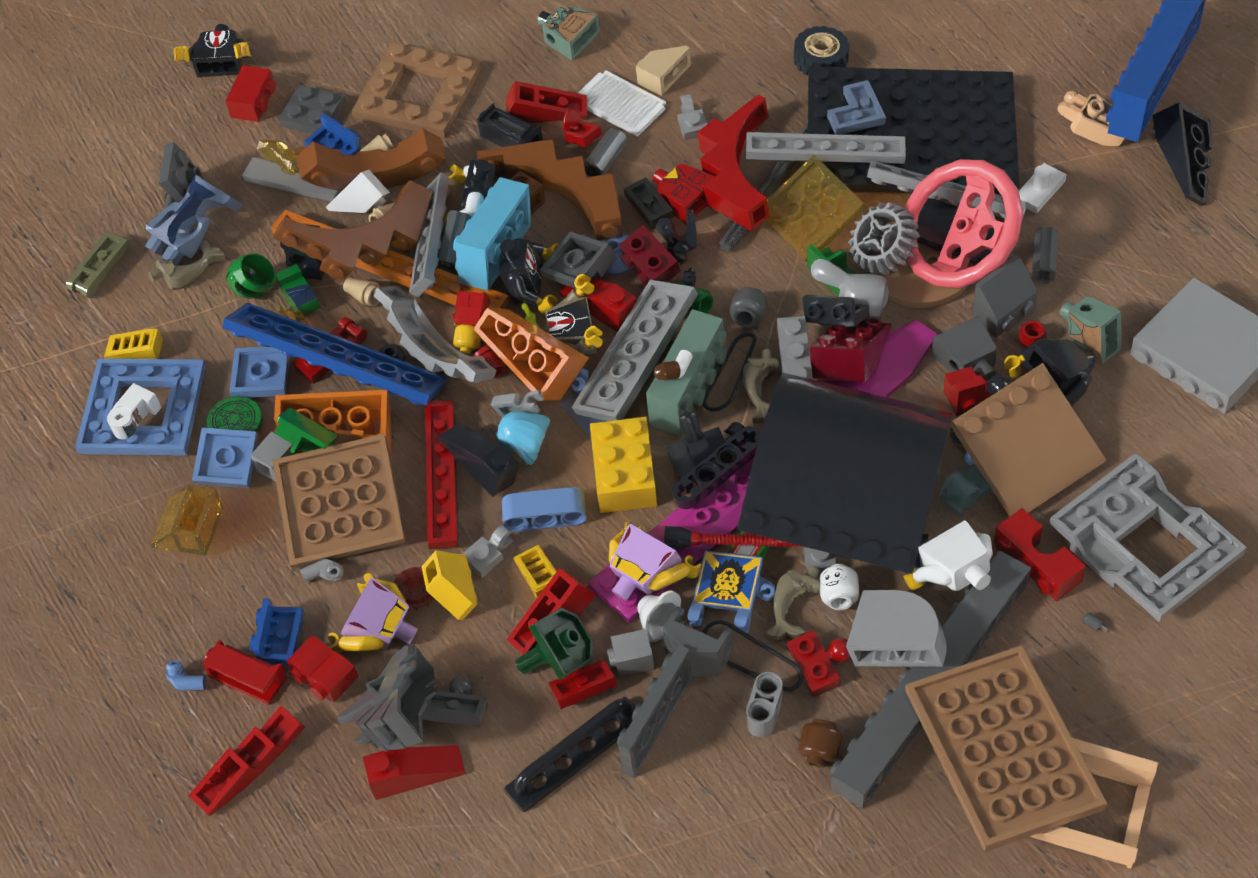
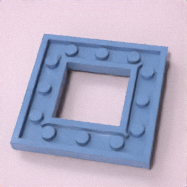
M98 359L75 445L77 453L187 456L206 370L205 361L200 359ZM134 383L140 387L170 388L162 426H138L135 435L128 439H119L114 435L108 424L107 416L118 402L122 387H130Z

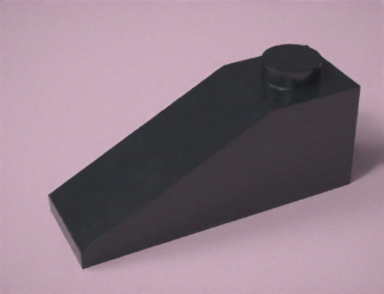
M461 423L438 435L437 439L492 497L514 484L520 464L501 444Z

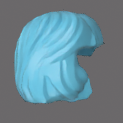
M522 411L510 412L504 415L498 425L497 443L501 444L510 454L512 452L518 454L525 461L526 465H532L538 458L540 446L545 438L550 419L540 414Z

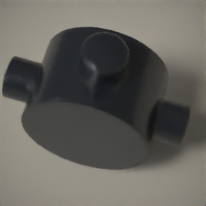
M690 267L688 271H684L683 283L695 287L696 272L694 268Z

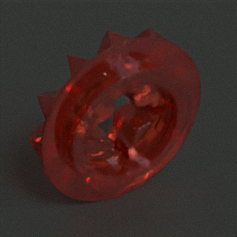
M412 567L402 571L393 582L399 588L409 607L414 608L416 611L424 605L429 607L430 602L435 599L426 590L422 567ZM421 584L422 592L416 591L415 594H412L410 588H416Z

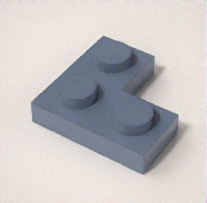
M868 80L845 85L843 94L849 105L830 109L827 114L835 135L884 125L886 121V116Z

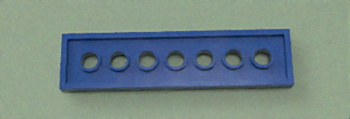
M248 302L224 318L222 328L231 331L237 337L250 338L261 346L279 349L287 356H297L307 360L311 365L329 368L337 375L358 379V382L363 385H374L383 390H388L390 395L403 396L416 405L427 406L446 385L447 377Z

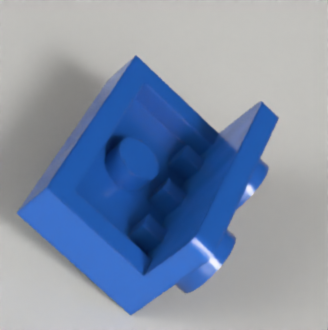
M324 113L320 116L322 127L304 140L306 148L312 142H316L328 148L341 150V153L346 155H355L361 150L358 134L352 129L345 128L337 119L330 118Z
M270 598L263 599L262 608H258L256 613L257 631L256 634L251 636L250 649L251 652H254L256 658L271 665L281 663L282 665H288L287 660L298 649L305 614L303 608L273 606Z

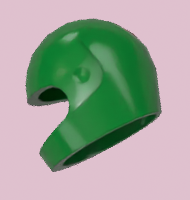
M250 253L238 257L230 264L226 280L233 293L241 298L253 299L273 288L276 281V273L268 259L262 255Z

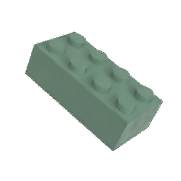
M694 309L691 310L663 362L675 361L681 350L689 351L693 358L682 378L668 381L654 378L646 393L650 427L681 437L683 428L679 419L680 415L686 411H694L697 405L701 406L705 398V389L708 384H713L718 365L723 364L726 359L727 348L724 345L726 331H724L722 318Z

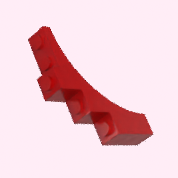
M759 94L723 122L715 118L697 132L700 151L705 154L700 158L702 171L715 176L703 186L707 206L750 231H753L770 217L767 197L757 191L746 180L739 168L742 151L747 142V132H754L769 118L766 98Z

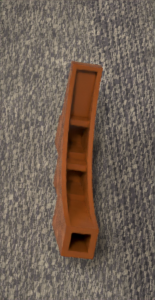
M409 180L399 192L391 210L375 221L353 228L325 229L302 224L285 217L276 229L273 238L282 242L285 246L293 247L306 253L311 258L321 260L322 263L319 270L327 273L332 278L344 281L354 270L357 258L366 264L376 267L386 256L389 244L395 249L408 252L418 241L433 191Z

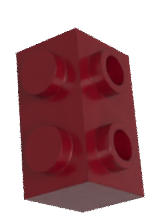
M644 225L619 244L622 253L620 259L629 269L634 267L638 272V279L645 287L649 280L669 282L681 272L678 261Z

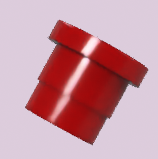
M488 345L483 346L473 355V357L482 356L496 370L494 378L503 373L506 368L502 359Z

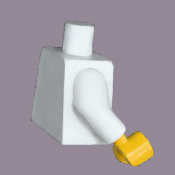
M964 520L918 547L921 567L918 568L916 566L914 567L913 574L903 576L910 590L920 588L927 581L946 585L953 591H959L969 584H972L978 590H982L991 581V577L987 574L990 571L989 560L993 555L991 538L985 533H975L968 522Z

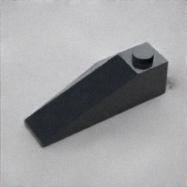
M1178 102L1152 115L1153 133L1185 197L1203 206L1207 204L1209 179L1205 172L1211 165V160L1207 157V154L1213 146L1210 119Z

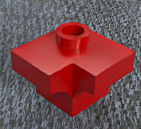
M972 366L945 374L943 391L956 417L992 396L989 394L987 387L989 380H984L981 375L977 376Z

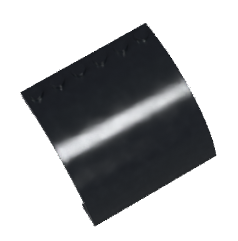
M783 373L775 388L761 431L737 530L913 574L952 413Z

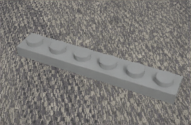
M747 132L746 159L870 163L873 160L880 163L905 164V137Z
M873 160L870 162L867 177L872 178L871 181L876 184L897 185L898 189L905 192L915 190L916 186L928 176ZM948 181L933 192L929 198L938 199V197L949 199L951 204L959 206L966 186ZM995 194L991 209L993 212L1001 213L1000 216L1005 218L1002 195ZM981 196L973 200L972 206L976 208L980 204ZM1021 201L1024 217L1026 211V202Z
M442 172L427 187V189L433 192L417 242L409 293L416 297H419L425 290H430L436 280L434 272L439 262L437 253L442 243L440 240V234L444 228L442 221L447 210L445 205L446 198L450 191L448 189L449 177Z

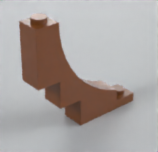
M553 139L476 151L478 160L484 159L496 166L494 175L506 173L507 179L521 171L543 184L544 189L555 192L571 201L586 215L595 231L597 240L623 236L622 220L613 175L606 174L586 178L582 156L556 160Z

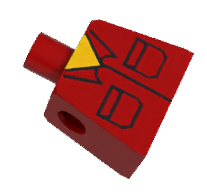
M682 163L676 166L670 173L659 168L653 176V182L658 184V192L673 209V214L687 225L689 210H693L695 218L707 206L703 186L715 176Z

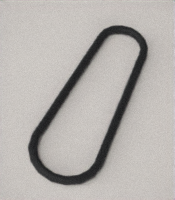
M743 333L732 342L724 363L720 365L716 372L713 384L709 385L702 404L707 411H720L734 400L743 378V368L751 357L757 341L756 335L753 333ZM744 337H752L751 346L731 397L719 407H709L706 403L707 398L736 343Z
M714 620L703 629L702 632L706 634L710 627L714 625H725L793 666L799 675L798 682L792 687L783 686V691H794L802 684L803 671L799 665L730 622ZM729 660L727 662V665L755 678L759 676V674Z

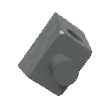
M979 316L933 337L932 355L950 372L972 366L977 376L981 375L984 380H990L992 376L996 375V371L992 367L996 364L997 348Z

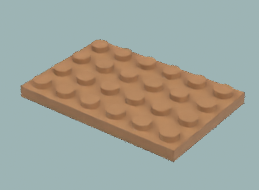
M1022 645L906 684L905 691L984 852L1106 810L1107 802Z

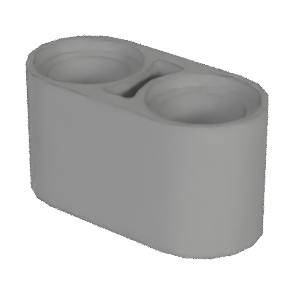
M764 672L757 676L746 710L747 728L755 737L763 738L769 736L775 728L783 701V683L781 677L774 672ZM772 689L775 692L768 694L762 691ZM756 716L767 717L762 721L754 719Z

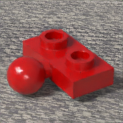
M814 630L786 643L795 663L803 671V678L813 697L841 684L831 661L845 662L851 658L846 648L847 639L837 638L833 640L829 645V649L825 651Z
M604 659L586 667L582 666L561 680L558 678L548 682L550 691L560 709L574 705L617 686L615 676Z

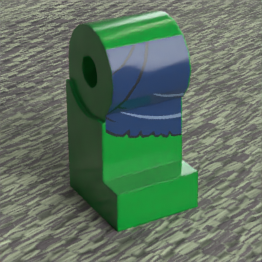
M297 264L275 274L280 291L300 318L320 308L316 296Z

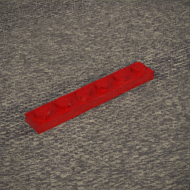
M453 400L430 402L427 406L425 405L427 544L429 550L458 547L456 458L437 439L438 435L455 426Z

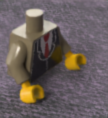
M580 274L575 279L574 284L576 288L559 304L545 312L547 326L539 328L584 355L598 354L597 348L601 347L603 343L599 336L603 332L596 326H592L587 297H584V293H593L594 285L590 283V277Z

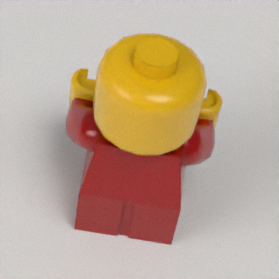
M458 291L456 312L452 316L454 325L457 326L455 328L453 344L462 353H471V351L477 350L480 347L481 337L474 331V327L485 310L490 307L491 300L485 293Z

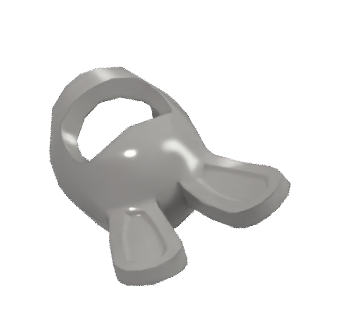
M818 259L811 265V275L814 279L839 288V297L854 298L857 305H869L870 316L864 319L865 321L881 318L882 311L889 297L886 278L881 275L867 273L848 274L835 264L824 259Z

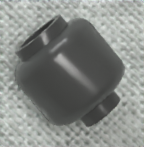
M753 287L739 289L734 294L729 309L730 317L736 324L742 327L749 328L759 325L763 321L768 305L766 296L763 292Z

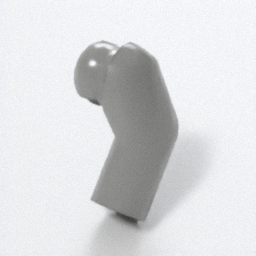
M322 559L300 569L305 583L318 577L330 581H338L344 573L343 567L340 564L328 559Z

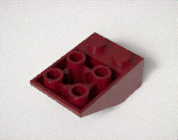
M868 319L865 322L861 321L855 327H844L843 325H833L810 346L812 377L815 379L866 382L876 370L891 329V323H882L880 319Z

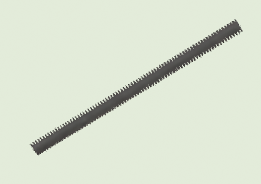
M807 124L799 134H807ZM779 160L757 191L765 195L767 201H769L797 161ZM734 221L719 242L721 245L719 248L722 251L732 252L748 229Z

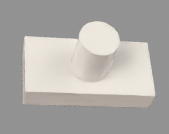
M1045 163L1037 166L1034 175L1019 190L1020 200L1026 202V209L1037 214L1065 183L1067 174Z

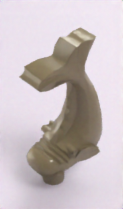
M203 239L199 245L203 257L199 261L186 266H176L173 264V261L168 263L160 258L155 262L156 268L149 271L148 274L152 281L162 277L171 290L182 288L198 278L211 263L225 262V254L219 248H211L209 243Z
M771 349L763 350L762 358L760 359L749 358L743 368L745 391L757 408V412L752 418L753 424L765 421L770 403L762 400V382L768 379L769 374L779 372L782 368L780 359L773 357Z
M809 566L806 575L794 570H788V573L781 576L774 595L776 624L765 633L766 638L779 642L786 636L795 639L805 634L804 630L799 626L788 623L785 616L789 612L788 609L791 607V603L799 595L804 597L806 593H820V580L817 579L820 570L817 567Z

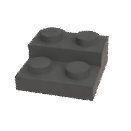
M570 231L539 271L544 278L576 288L574 283L578 275L585 274L590 278L595 275L602 278L617 257L613 252V247L604 240L598 241L586 234L580 235Z

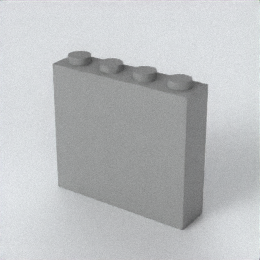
M1193 278L1133 338L1130 355L1135 357L1138 362L1146 364L1157 371L1162 377L1168 378L1181 386L1186 392L1200 398L1211 408L1225 414L1258 380V316L1196 278Z

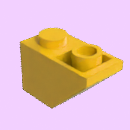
M435 550L422 566L426 590L458 620H464L478 604L467 557L463 554Z

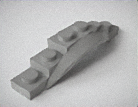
M398 286L376 288L374 297L383 304L385 309L389 310L387 321L395 327L396 331L402 334L400 344L408 350L411 356L424 364L427 370L434 373L444 371L453 378L465 376L468 381L473 383L494 379L496 370L482 356L471 357L465 355L450 345L428 321L412 296L407 295Z

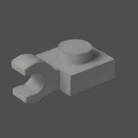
M690 94L680 96L682 114L677 116L683 138L687 140L698 137L697 132L707 125L703 110H694Z
M537 390L530 391L523 398L519 397L517 393L494 396L491 406L502 418L513 411L536 414L540 412V408L535 403L543 401L544 397Z
M501 525L493 532L489 541L482 536L463 553L467 557L469 567L482 578L504 559L501 551L513 542L509 537L510 531Z

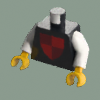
M480 159L470 160L469 165L465 166L464 169L455 164L450 167V170L454 173L449 176V179L458 184H462L466 180L460 212L469 214L471 218L474 216L479 203H483L490 187H492L496 167L494 164ZM445 213L443 216L444 228L448 213Z

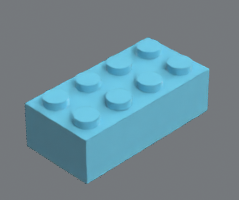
M500 177L494 187H490L483 203H479L474 216L467 220L465 229L454 240L453 249L456 251L457 259L455 270L458 271L459 283L487 291L490 289L499 275L500 244L506 239H523L531 226L528 184Z

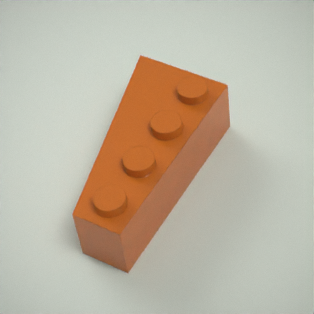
M388 390L276 395L274 421L277 427L279 425L276 421L278 416L290 407L337 434L338 438L334 445L384 434L387 440L389 455H391L392 403Z

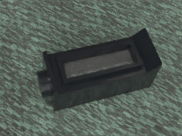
M493 103L485 111L481 112L477 118L480 137L500 147L543 141L541 125L533 126L495 107Z

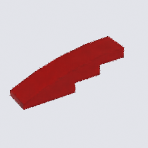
M280 705L261 729L255 726L235 750L229 747L188 796L207 815L212 816L254 781L291 744L305 726L286 708Z

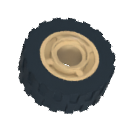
M814 26L810 29L807 28L804 32H800L798 38L795 39L794 64L806 76L808 75L809 66L847 67L850 49L848 38L841 31H837L832 27Z

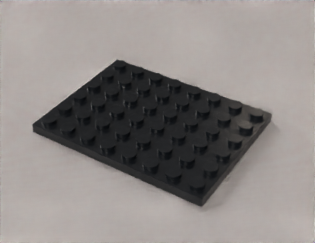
M809 66L807 134L835 135L827 118L828 110L849 105L843 94L845 85L868 80L886 116L885 124L842 135L905 137V164H884L924 175H929L936 168L959 159L985 160L1004 170L1017 189L1020 190L1013 72ZM807 161V190L913 193V191H902L894 184L880 185L872 182V178L867 177L870 163ZM966 176L950 181L967 186ZM994 186L995 194L1001 195L997 188Z

